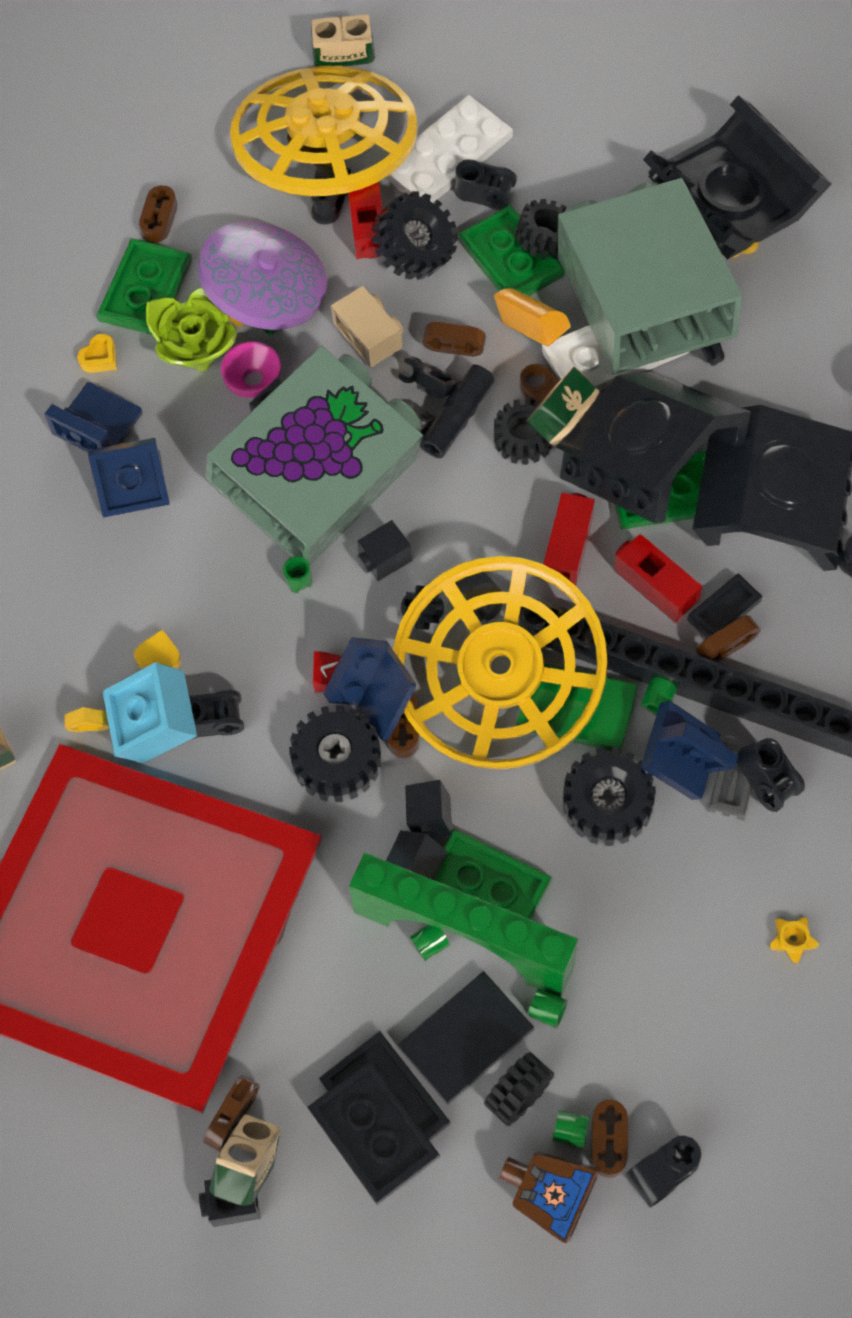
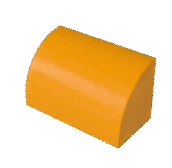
M506 288L493 295L504 325L547 347L571 327L564 313L516 289Z

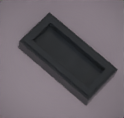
M737 573L689 613L687 621L707 639L722 628L745 616L762 601L763 596Z

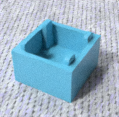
M155 662L103 690L112 745L116 757L145 763L197 736L185 674L182 670Z

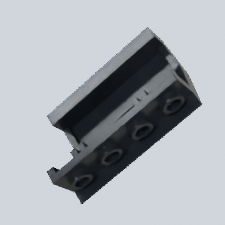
M739 95L730 104L735 112L714 135L674 157L666 158L650 150L643 159L651 168L648 171V177L653 182L662 184L679 178L684 180L721 254L727 260L748 249L752 244L760 242L797 222L832 184L761 112Z
M654 372L618 375L594 401L571 432L555 446V448L564 451L560 479L655 524L665 522L671 487L676 474L709 436L733 446L744 445L751 411Z
M763 405L741 407L751 411L744 445L733 446L709 436L692 530L706 546L720 545L721 534L734 532L749 533L807 550L823 571L837 570L839 556L843 553V526H846L848 521L846 510L847 498L852 492L850 479L852 470V431Z

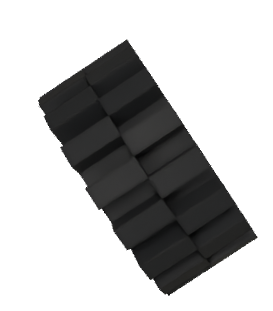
M541 199L539 204L536 200H533L530 205L527 203L524 206L515 230L516 241L518 244L523 243L521 248L524 251L530 249V255L534 257L536 253L541 254L540 259L546 260L548 253H550L551 258H557L558 214L564 213L567 208L563 204L557 207L556 201L551 200V203L547 204L546 199ZM538 226L546 227L553 232H547Z
M517 399L514 400V407L507 403L504 405L503 411L499 409L496 419H494V443L498 452L501 451V456L504 459L511 455L512 463L517 464L519 458L523 459L522 465H528V458H532L533 462L536 463L539 461L540 454L543 457L548 455V449H551L553 445L540 433L537 432L530 439H518L511 434L512 428L517 425H530L527 420L541 403L536 402L534 406H531V399H525V405H520V400Z
M532 1052L526 1053L516 1061L514 1066L507 1070L504 1076H501L498 1080L499 1082L490 1090L491 1093L485 1098L484 1105L506 1126H511L544 1093L543 1090L549 1086L550 1081L554 1077V1072Z

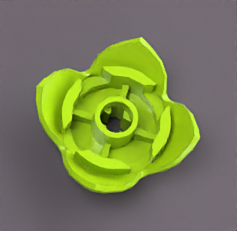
M202 287L193 291L184 303L173 298H159L147 302L146 322L151 334L157 341L155 352L166 363L194 368L197 371H205L211 366V363L215 362L222 354L229 350L236 341L237 330L234 325L229 324V316L212 303Z

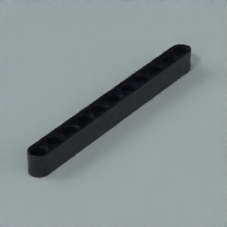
M535 599L552 610L558 618L569 611V609L541 599ZM521 607L519 626L527 630L532 636H535L550 625L537 613ZM538 617L542 622L532 624L527 619ZM584 617L569 628L575 632V634L570 635L575 658L597 666L596 648L593 645L594 639ZM600 621L605 641L608 644L606 647L607 670L649 684L650 679L653 677L664 678L677 687L676 695L852 758V710ZM558 637L544 646L564 654ZM634 652L641 655L642 658L632 660L626 654ZM668 664L673 666L675 670L665 672L659 666ZM701 676L706 678L709 683L699 684L693 678ZM732 688L738 689L743 695L738 697L732 696L727 690ZM766 700L772 701L776 704L777 708L768 709L761 702ZM805 713L809 715L812 720L807 722L798 719L796 714ZM830 726H841L845 729L846 733L838 734Z

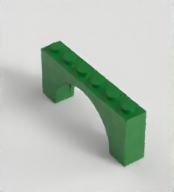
M364 852L349 884L355 914L387 927L394 920H410L435 926L459 935L507 961L521 973L526 984L562 997L575 965L578 938Z

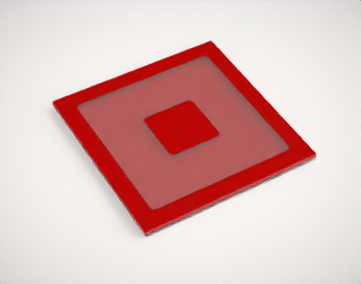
M59 744L0 862V1035L203 1114L322 841V835Z

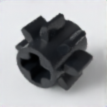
M416 585L415 592H406L401 602L403 616L411 602L425 586ZM440 593L421 612L415 623V629L429 630L430 623L439 624V619L444 613V603L439 597Z

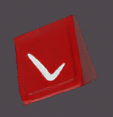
M314 651L313 687L315 693L325 691L342 656Z

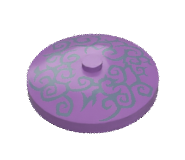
M238 222L219 228L205 241L198 260L199 281L212 303L231 318L256 328L280 330L293 328L307 322L319 310L327 289L325 269L319 257L310 246L289 231L266 223Z

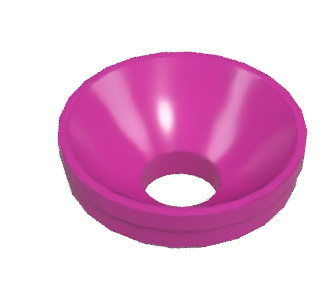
M245 342L234 346L226 353L221 363V374L223 381L231 392L240 397L255 398L276 378L280 380L281 362L276 351L270 346L260 342ZM250 373H258L263 377L262 381L254 386L246 384L244 379Z

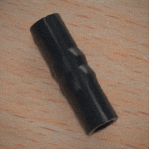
M476 364L469 368L459 385L448 396L446 403L440 408L437 417L422 437L420 446L426 453L438 459L444 457L459 433L466 427L469 419L475 414L478 405L494 383L495 378L489 370Z

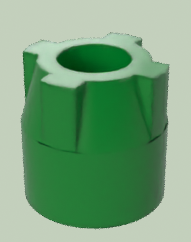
M292 557L284 563V579L291 587L293 593H299V590L312 586L311 568L305 558ZM297 575H302L300 578H294Z
M651 678L640 706L653 715H657L660 703L673 701L677 687L664 678Z
M428 924L410 936L411 941L424 961L451 945L441 928Z
M538 989L528 1010L530 1013L529 1017L557 1028L565 1013L568 1000Z
M558 1110L552 1141L583 1148L589 1117Z

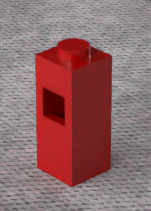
M379 182L363 189L348 192L356 259H374L378 257L375 250L379 248V244H373L372 237L376 234V232L372 231V226L377 221L375 220L377 215L383 210Z
M561 492L543 565L559 572L576 586L594 517L595 499L588 498L580 493L567 494Z
M639 534L633 541H625L615 553V572L675 624L699 602L702 585L642 534Z

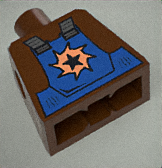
M536 1152L529 1166L508 1157L501 1170L499 1179L519 1188L512 1203L515 1209L566 1244L574 1234L601 1170L544 1152Z

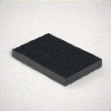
M483 971L397 1044V1046L444 1102L449 1105L533 1032L534 1026Z
M381 1031L319 1077L326 1090L330 1091L371 1060L429 1140H432L451 1125L450 1120Z
M371 1060L307 1107L376 1205L440 1158L438 1151Z

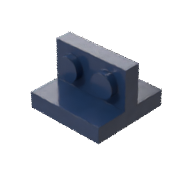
M156 438L88 450V458L103 518L170 505L163 472V462L160 450L158 451Z
M667 701L659 705L640 768L689 799L696 800L702 799L709 773L735 769L738 755L727 749L725 743L719 740L720 733L671 701Z

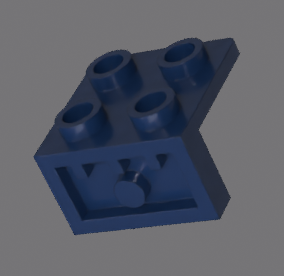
M88 382L69 408L62 409L51 404L44 415L52 435L88 452V450L121 444L143 412L141 407Z
M351 637L323 695L329 703L358 705L364 715L370 720L371 726L375 727L381 740H389L405 707L413 696L416 682L387 641Z

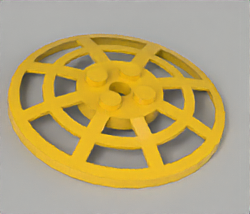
M316 66L287 72L270 79L252 91L239 105L232 118L230 136L233 153L238 163L247 174L258 182L289 194L330 196L363 189L393 173L405 162L412 152L417 139L418 126L415 108L410 98L398 85L374 72L354 67ZM318 82H339L344 84L337 90L322 89L319 87ZM366 82H372L385 88L401 102L384 101L377 90L366 84ZM305 85L307 92L295 98L282 96L286 92ZM282 86L281 88L277 89V90H276L275 92H273L272 94H267V93H269L270 91H272V90H274V89H276V88ZM359 88L369 94L374 101L357 102L349 94ZM254 103L262 104L257 117V127L240 135L239 124L243 115ZM272 105L286 107L284 117L266 122L267 114ZM379 111L374 129L361 123L360 112ZM388 111L407 112V128L399 144L383 135L388 125ZM286 127L292 140L285 146L277 141L270 132ZM355 134L364 137L363 140L345 149L340 148L339 144L348 141ZM261 137L267 147L280 155V158L272 170L268 169L252 158L244 148V144ZM374 144L390 153L386 158L369 168L350 175L347 173L344 160L363 153ZM305 145L314 148H327L328 152L310 153L299 150ZM292 161L310 164L331 163L335 178L304 179L284 174Z
M507 556L478 558L459 564L440 574L425 586L411 602L400 622L394 640L393 650L403 665L406 653L427 658V681L434 698L433 701L416 710L411 700H409L404 709L408 721L419 735L438 752L457 762L477 768L495 770L520 768L540 762L559 752L573 741L589 723L599 705L606 683L608 664L606 641L600 621L590 602L562 574L541 563L524 558ZM513 571L509 592L486 593L466 601L455 582L465 577L481 572ZM527 574L537 576L555 585L569 596L576 605L558 618L543 603L523 595ZM443 591L455 609L439 624L430 644L409 639L412 628L421 612L434 597ZM491 604H507L503 622L482 625L473 611ZM521 607L537 613L550 625L535 636H532L527 630L518 626ZM584 617L591 629L595 643L597 658L596 674L575 672V651L567 630ZM462 619L471 634L464 641L460 651L441 647L450 629L457 621ZM557 637L564 651V670L544 667L541 649ZM504 656L510 660L511 666L506 673L496 674L491 670V663L496 657ZM438 661L457 665L461 680L460 685L445 694L442 692L438 679ZM540 682L560 684V690L554 701L541 713L531 699ZM572 686L593 689L590 700L580 718L567 733L558 739L548 721L563 707ZM471 696L477 702L485 705L481 724L478 725L465 719L452 706ZM519 705L529 720L525 724L511 728H495L499 709ZM443 712L459 728L477 735L473 755L460 752L445 744L428 729L424 722ZM536 731L546 745L545 748L536 753L519 758L487 759L492 739L516 738Z

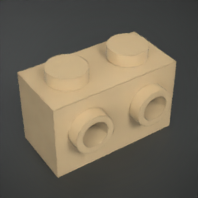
M364 286L331 305L334 326L370 368L403 348V328L401 323L395 316L390 317L384 310L379 297L376 294L371 295Z

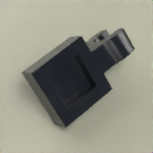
M414 356L405 358L404 361L412 366L413 374L403 372L399 373L398 376L404 383L415 382L423 386L425 392L435 398L449 396L461 382V380L435 366L428 367L419 358Z

